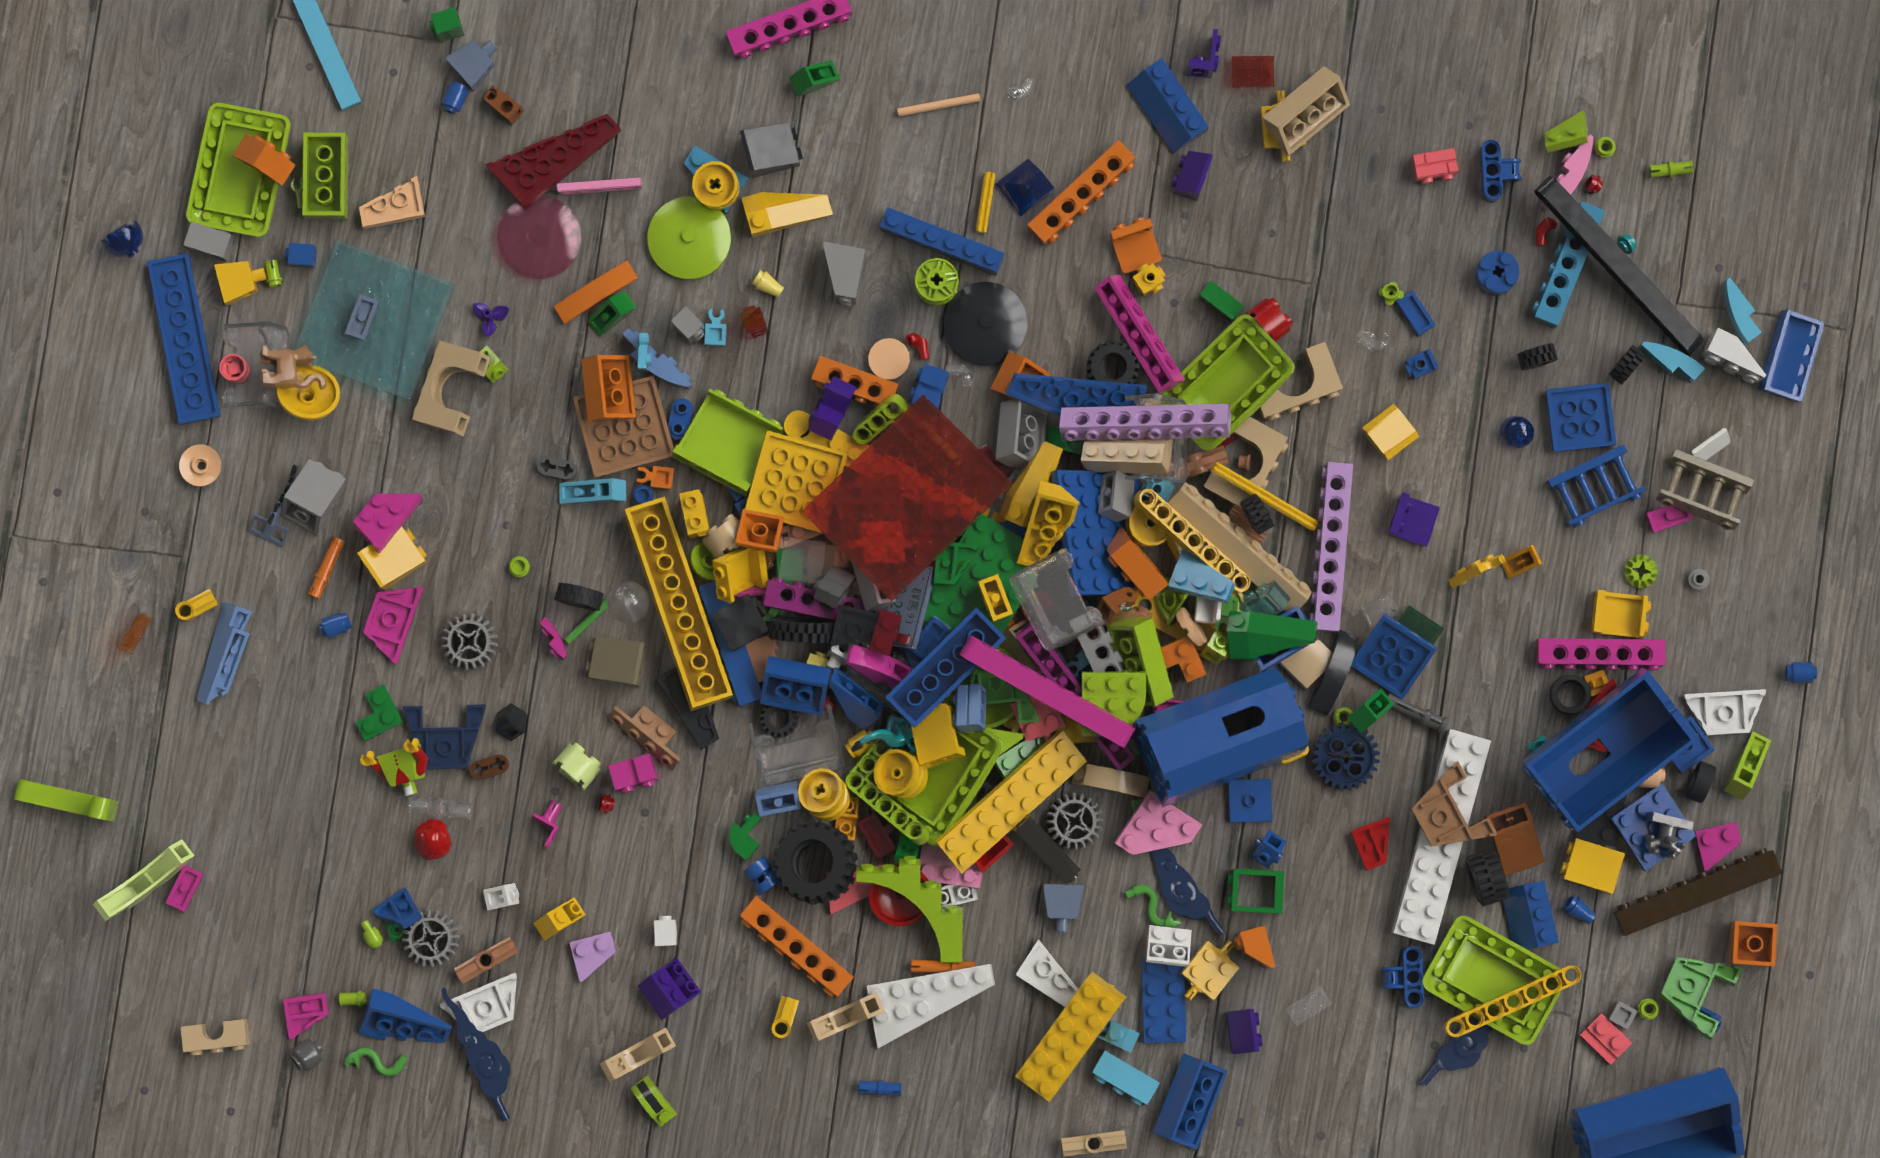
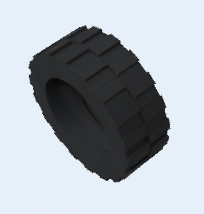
M558 583L555 600L578 608L600 611L604 594L583 586Z

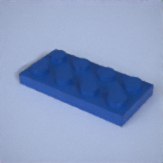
M1141 958L1144 1043L1186 1042L1185 977L1180 974L1184 966L1146 962V958Z

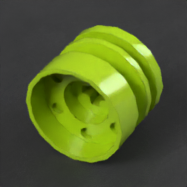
M934 258L920 265L915 275V288L921 301L930 306H944L956 295L959 286L958 273L950 262ZM935 276H938L939 280L943 281L939 282L937 286L931 281L935 279Z

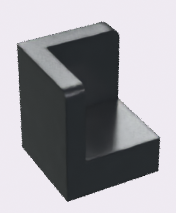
M510 703L497 713L495 732L509 741H513L525 733L527 713Z

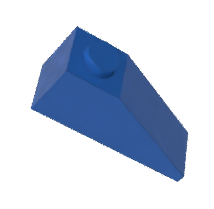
M835 667L828 683L846 716L864 730L880 717L884 704Z

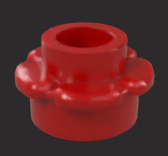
M1591 175L1587 179L1585 190L1589 191L1591 195L1601 190L1603 182L1600 181L1601 176Z
M611 794L601 795L599 811L605 814L613 811L615 800L611 798Z

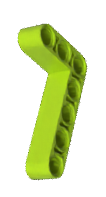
M892 394L860 420L853 431V439L858 444H866L893 423L945 479L956 478L961 469L962 462L957 454L898 394ZM889 404L897 405L898 409H892ZM874 417H881L883 422L876 421ZM904 419H910L913 424H906ZM865 429L868 435L862 434L859 430ZM918 434H924L927 439H920ZM938 449L941 454L937 455L932 450ZM947 464H951V465H953L956 469H955V470H951V469H949L946 465H947Z
M877 742L871 746L847 775L845 780L846 786L917 845H923L929 840L930 834L928 829L874 785V768L868 771V767L873 763L876 764L884 745L878 746ZM861 780L860 785L854 787L855 782ZM876 792L875 797L869 799L870 794ZM891 804V808L884 812V808ZM906 817L905 822L899 824L900 819ZM921 829L920 835L914 837L915 831Z
M18 779L14 800L113 822L115 821L119 804L117 800Z

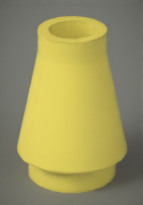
M760 270L752 282L755 289L777 298L784 289L766 271L764 273Z

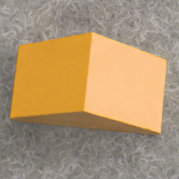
M1531 545L1506 557V562L1502 566L1508 579H1511L1538 567L1542 563L1534 545Z

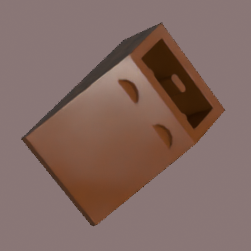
M1526 802L1483 817L1484 819L1489 817L1497 832L1496 836H1491V840L1502 864L1505 876L1545 863L1534 822Z

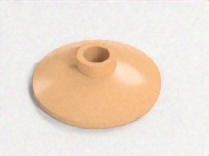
M202 444L188 448L182 454L179 462L182 477L194 486H206L213 483L218 478L222 467L219 454L210 446ZM202 462L205 463V468L199 470L198 465Z

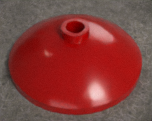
M920 871V883L929 881L925 874ZM874 883L870 884L869 903L871 909L883 922L893 926H907L919 921L924 916L917 905L904 895L898 894L888 887Z

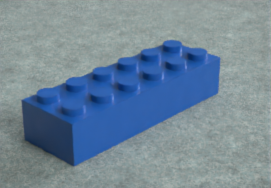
M977 608L885 697L914 728L978 666L960 655L969 636H973L995 649L1006 639Z

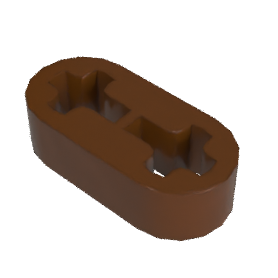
M499 754L475 761L470 766V774L477 780L502 774L509 769V760L504 755ZM498 758L501 761H505V764L502 765V770H499L498 767L491 768L492 764L497 763L496 759ZM477 765H480V767L488 766V770L483 771L482 776L474 774Z

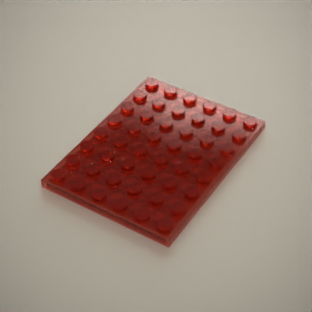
M923 394L828 485L802 513L892 602L1005 493L1013 483Z

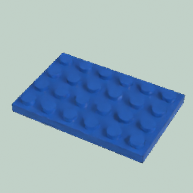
M1055 470L1051 472L1053 484L1062 486L1079 501L1074 522L1065 530L1061 538L1070 596H1106L1124 587H1131L1133 589L1135 587V583L1132 580L1128 582L1122 576L1121 572L1123 570L1119 565L1114 567L1108 559L1110 554L1106 550L1121 527L1125 530V519L1115 522L1098 514L1102 475L1109 472Z

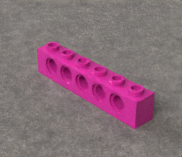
M810 0L727 30L726 35L734 57L744 59L751 56V53L754 51L764 52L769 50L773 44H786L791 41L790 38L795 36L799 38L805 37L814 29L824 30L830 27L829 24L836 21L838 23L846 22L852 16V10L848 0ZM826 7H832L835 12L832 15H825L823 10ZM813 14L815 20L808 23L804 21V16ZM787 21H793L796 25L793 29L788 30L784 27V24ZM768 28L776 30V34L772 37H768L764 33ZM753 35L757 39L755 43L748 44L745 42L746 37Z
M1121 275L1109 276L1095 286L1096 292L1159 393L1168 392L1185 381Z
M1536 639V665H1542V669H1554V665H1563V669H1575V665H1584V669H1596V666H1605V670H1617L1618 666H1626V670H1639V666H1647V670H1660V666L1666 665L1665 640ZM1556 648L1563 651L1564 656L1561 660L1556 659L1553 655ZM1579 648L1584 651L1585 656L1583 660H1578L1575 657L1574 652L1576 649ZM1597 649L1605 651L1606 657L1604 660H1599L1596 657ZM1619 649H1623L1626 652L1627 657L1625 660L1618 659L1617 651ZM1640 649L1645 650L1648 654L1645 661L1640 660L1638 657Z

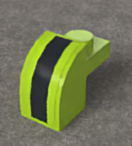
M648 1075L631 1087L641 1105L660 1127L677 1115L675 1109L664 1098L659 1088Z

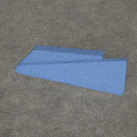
M227 602L222 603L197 701L209 705L212 699L217 696H224L229 692L250 634L243 630L252 615V611Z

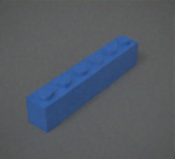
M887 207L880 224V231L997 276L1004 258V252Z
M715 581L699 586V598L707 610L705 615L708 624L712 625V635L715 644L718 643L720 651L718 653L721 662L726 665L727 671L725 673L729 684L732 683L734 691H732L734 704L739 703V706L743 707L760 701L762 691L746 645L732 652L711 615L731 603L717 598Z

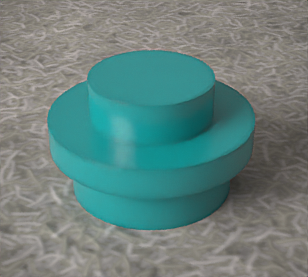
M1629 234L1618 237L1617 245L1626 254L1633 253L1637 247L1635 239Z

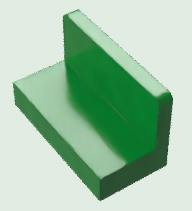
M1210 281L1198 296L1201 301L1230 323L1244 307V305L1213 281Z

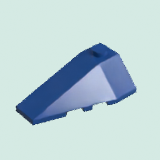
M372 989L358 1034L379 1040H386V1037H398L400 1041H406V1038H417L421 1042L445 1043L452 1026L392 993Z

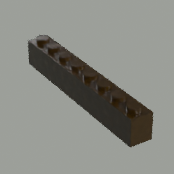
M1766 848L1754 852V857L1747 859V856L1735 859L1736 864L1728 866L1725 863L1715 867L1716 872L1708 874L1705 871L1695 875L1696 880L1691 882L1688 879L1677 882V887L1671 890L1665 887L1657 890V895L1649 897L1647 894L1637 898L1638 903L1633 905L1627 902L1617 906L1618 911L1613 912L1622 936H1627L1783 874L1774 851H1767Z

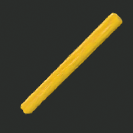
M1215 462L1212 465L1210 471L1249 495L1257 494L1261 502L1312 531L1316 529L1318 521L1219 462Z

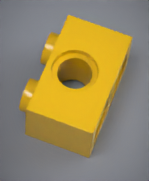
M998 574L977 582L992 623L1013 614Z

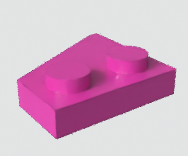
M1737 822L1694 831L1703 871L1709 870L1741 843Z

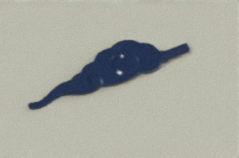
M1167 848L1150 851L1157 865V875L1161 880L1160 891L1166 898L1171 911L1191 919L1204 918L1218 937L1225 933L1213 916L1209 900L1199 892L1191 875L1177 864L1174 854Z
M442 988V997L456 1017L457 1035L462 1045L466 1048L470 1067L480 1080L482 1092L494 1103L502 1122L510 1119V1116L501 1100V1094L507 1089L511 1070L510 1063L506 1056L501 1053L499 1046L495 1042L488 1040L482 1031L477 1030L475 1025L470 1022L465 1011L448 997L446 988Z
M1474 1017L1468 1019L1472 1025H1476L1479 1021ZM1484 1025L1460 1037H1451L1449 1042L1438 1050L1436 1060L1421 1078L1420 1082L1427 1086L1439 1070L1441 1071L1442 1069L1454 1071L1475 1065L1481 1056V1052L1488 1045V1034L1492 1028ZM1458 1027L1453 1034H1456L1459 1031L1460 1027Z

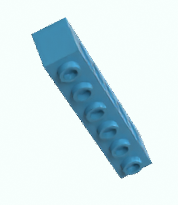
M1582 201L1580 205L1600 225L1605 210ZM1565 228L1563 236L1566 237L1564 243H1559L1555 255L1558 256L1555 263H1551L1547 274L1550 275L1548 282H1543L1539 291L1542 294L1539 302L1535 301L1531 311L1534 313L1533 320L1555 329L1560 323L1588 254L1586 248L1567 228ZM1570 241H1577L1580 248L1578 250L1572 249ZM1562 260H1569L1572 263V268L1565 269L1562 266ZM1559 278L1563 280L1564 287L1557 288L1554 285V279ZM1549 297L1555 299L1556 307H1549L1546 304V299Z

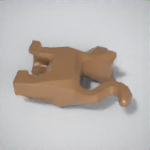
M301 345L296 350L286 348L269 350L267 346H262L260 363L275 365V372L261 369L260 381H262V386L305 389L314 381H317L320 390H323L326 387V381L323 376L316 373L308 375L303 381L298 380L296 365L313 368L311 362L316 360V357L312 356V352L308 349L307 345Z

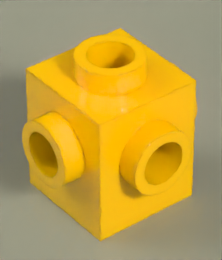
M1146 263L1137 269L1138 273L1132 277L1133 283L1144 297L1150 292L1154 295L1163 289L1162 284L1165 282L1164 277L1166 275L1160 266L1156 267L1154 263L1149 266ZM1147 277L1153 278V281H1149Z

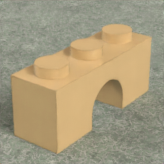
M247 1019L224 1021L223 1034L216 1040L211 1039L207 1035L205 1024L181 1027L183 1052H189V1055L192 1056L200 1055L202 1050L210 1049L211 1053L223 1052V1047H231L232 1051L245 1049L244 1045L250 1044Z

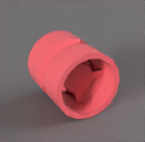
M237 354L226 355L219 364L221 375L233 384L244 383L251 374L249 363Z

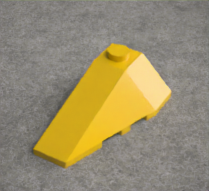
M760 192L741 198L753 238L833 215L828 196L824 194Z
M1045 441L1006 494L1000 514L1006 520L1019 526L1027 527L1040 480L1048 483L1052 482L1051 472L1057 468L1063 451L1062 448Z

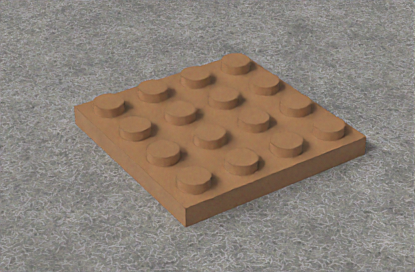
M654 375L632 381L636 418L588 422L585 394L573 397L595 479L673 457L674 447Z

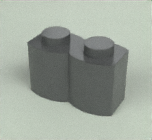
M832 566L830 570L826 569L822 579H818L813 587L815 592L814 598L837 609L844 598L851 592L856 576L836 566Z

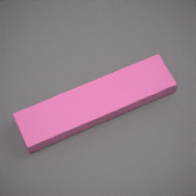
M641 178L557 184V191L560 195L638 190L642 188Z

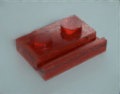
M1232 56V88L1274 87V56Z

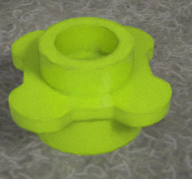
M1390 282L1379 290V295L1385 299V303L1388 306L1393 305L1396 300L1404 297L1403 291L1399 290L1396 282Z

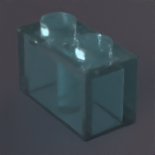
M1274 580L1269 584L1263 583L1255 592L1251 590L1246 593L1242 598L1244 601L1239 609L1242 612L1276 615L1283 611L1291 598Z

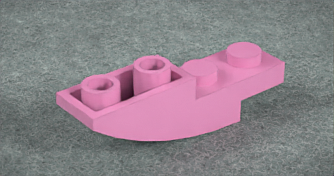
M1591 134L1588 136V143L1576 145L1575 147L1578 149L1573 155L1569 152L1561 161L1564 164L1561 170L1566 175L1562 173L1556 180L1570 195L1576 189L1587 169L1593 147V136ZM1543 202L1540 204L1545 211L1548 209Z

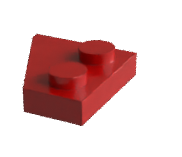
M1390 817L1351 831L1366 871L1383 865L1387 861Z

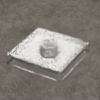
M784 537L779 578L815 584L818 579L821 580L827 543Z

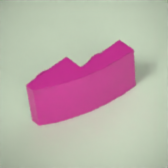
M545 617L540 622L543 626L540 630L548 638L554 637L549 643L552 647L549 651L557 659L562 657L565 660L568 655L564 642L553 624Z

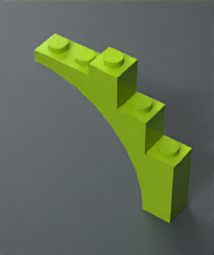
M906 856L903 859H899V867H895L892 864H884L882 867L863 864L861 867H857L856 882L874 883L888 887L904 895L917 905L935 931L940 947L941 962L962 963L963 907H958L957 905L941 907L942 883H937V881L933 880L920 883V859H916L914 856Z

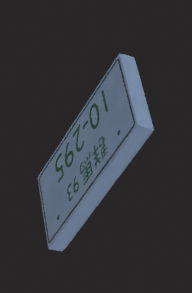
M911 563L896 564L891 584L896 602L886 607L885 610L902 615L899 633L909 635L911 639L909 645L894 640L893 647L910 650L917 649L934 582V567Z

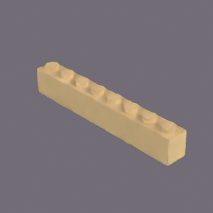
M1185 482L1168 500L1167 503L1238 566L1250 578V581L1286 612L1297 605L1301 608L1307 602L1312 593L1309 586L1302 581L1300 582L1290 569L1284 568L1278 563L1275 556L1263 550L1259 542L1248 537L1246 532L1241 527L1232 523L1225 513L1217 510L1209 499L1202 497L1194 486Z

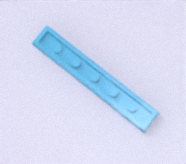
M293 0L341 109L344 111L361 103V99L316 0Z

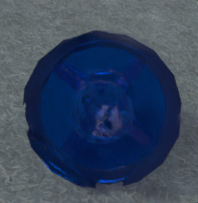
M136 219L131 221L133 225L127 226V224H124L106 235L107 241L106 239L100 240L110 254L116 257L127 255L130 258L139 253L137 248L142 245L144 235Z

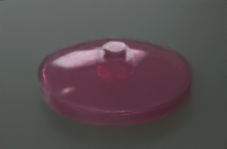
M543 195L526 210L517 201L505 212L498 227V247L505 262L518 274L532 279H547L561 274L574 262L581 246V229L576 216L567 205L558 199Z

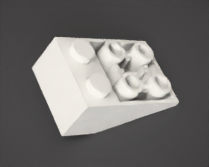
M1720 328L1711 333L1701 354L1705 358V362L1714 366L1718 364L1724 367L1723 370L1732 375L1737 373L1743 376L1742 379L1751 384H1754V382L1758 383L1765 378L1766 374L1737 336Z

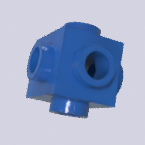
M1269 830L1263 839L1259 837L1252 847L1255 851L1251 857L1269 869L1273 862L1277 864L1284 853L1281 851L1287 841Z

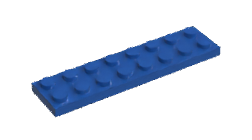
M185 253L147 261L179 425L221 417L190 254Z

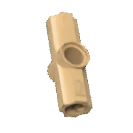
M1125 1130L1061 1138L1063 1157L1127 1149ZM1093 1137L1098 1138L1100 1141L1097 1149H1090L1088 1146V1141Z

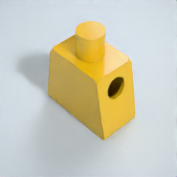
M248 261L214 265L222 297L227 306L258 292L256 282L267 280L264 267L252 270V266Z

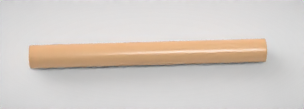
M979 93L897 108L900 117L980 102L981 100Z

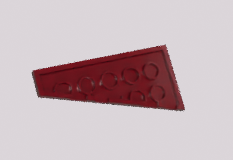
M608 114L584 123L581 127L566 130L564 134L557 137L552 136L525 147L516 154H508L499 161L489 162L485 165L526 210L619 134L621 128Z

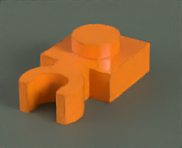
M653 466V471L650 472L645 467H639L638 471L645 472L646 476L644 479H637V482L644 484L651 481L652 488L672 490L675 469Z

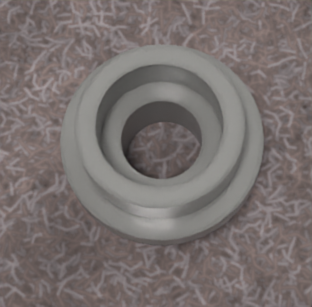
M1695 569L1688 576V583L1695 590H1702L1709 584V575L1703 569ZM1697 575L1703 578L1702 583L1696 582Z

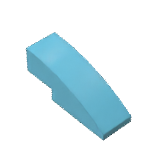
M1729 278L1723 283L1726 308L1737 335L1743 344L1746 345L1762 332L1749 317L1755 312V309L1732 279Z
M1645 341L1639 346L1666 373L1671 375L1677 370L1690 383L1705 369L1693 358L1671 347Z

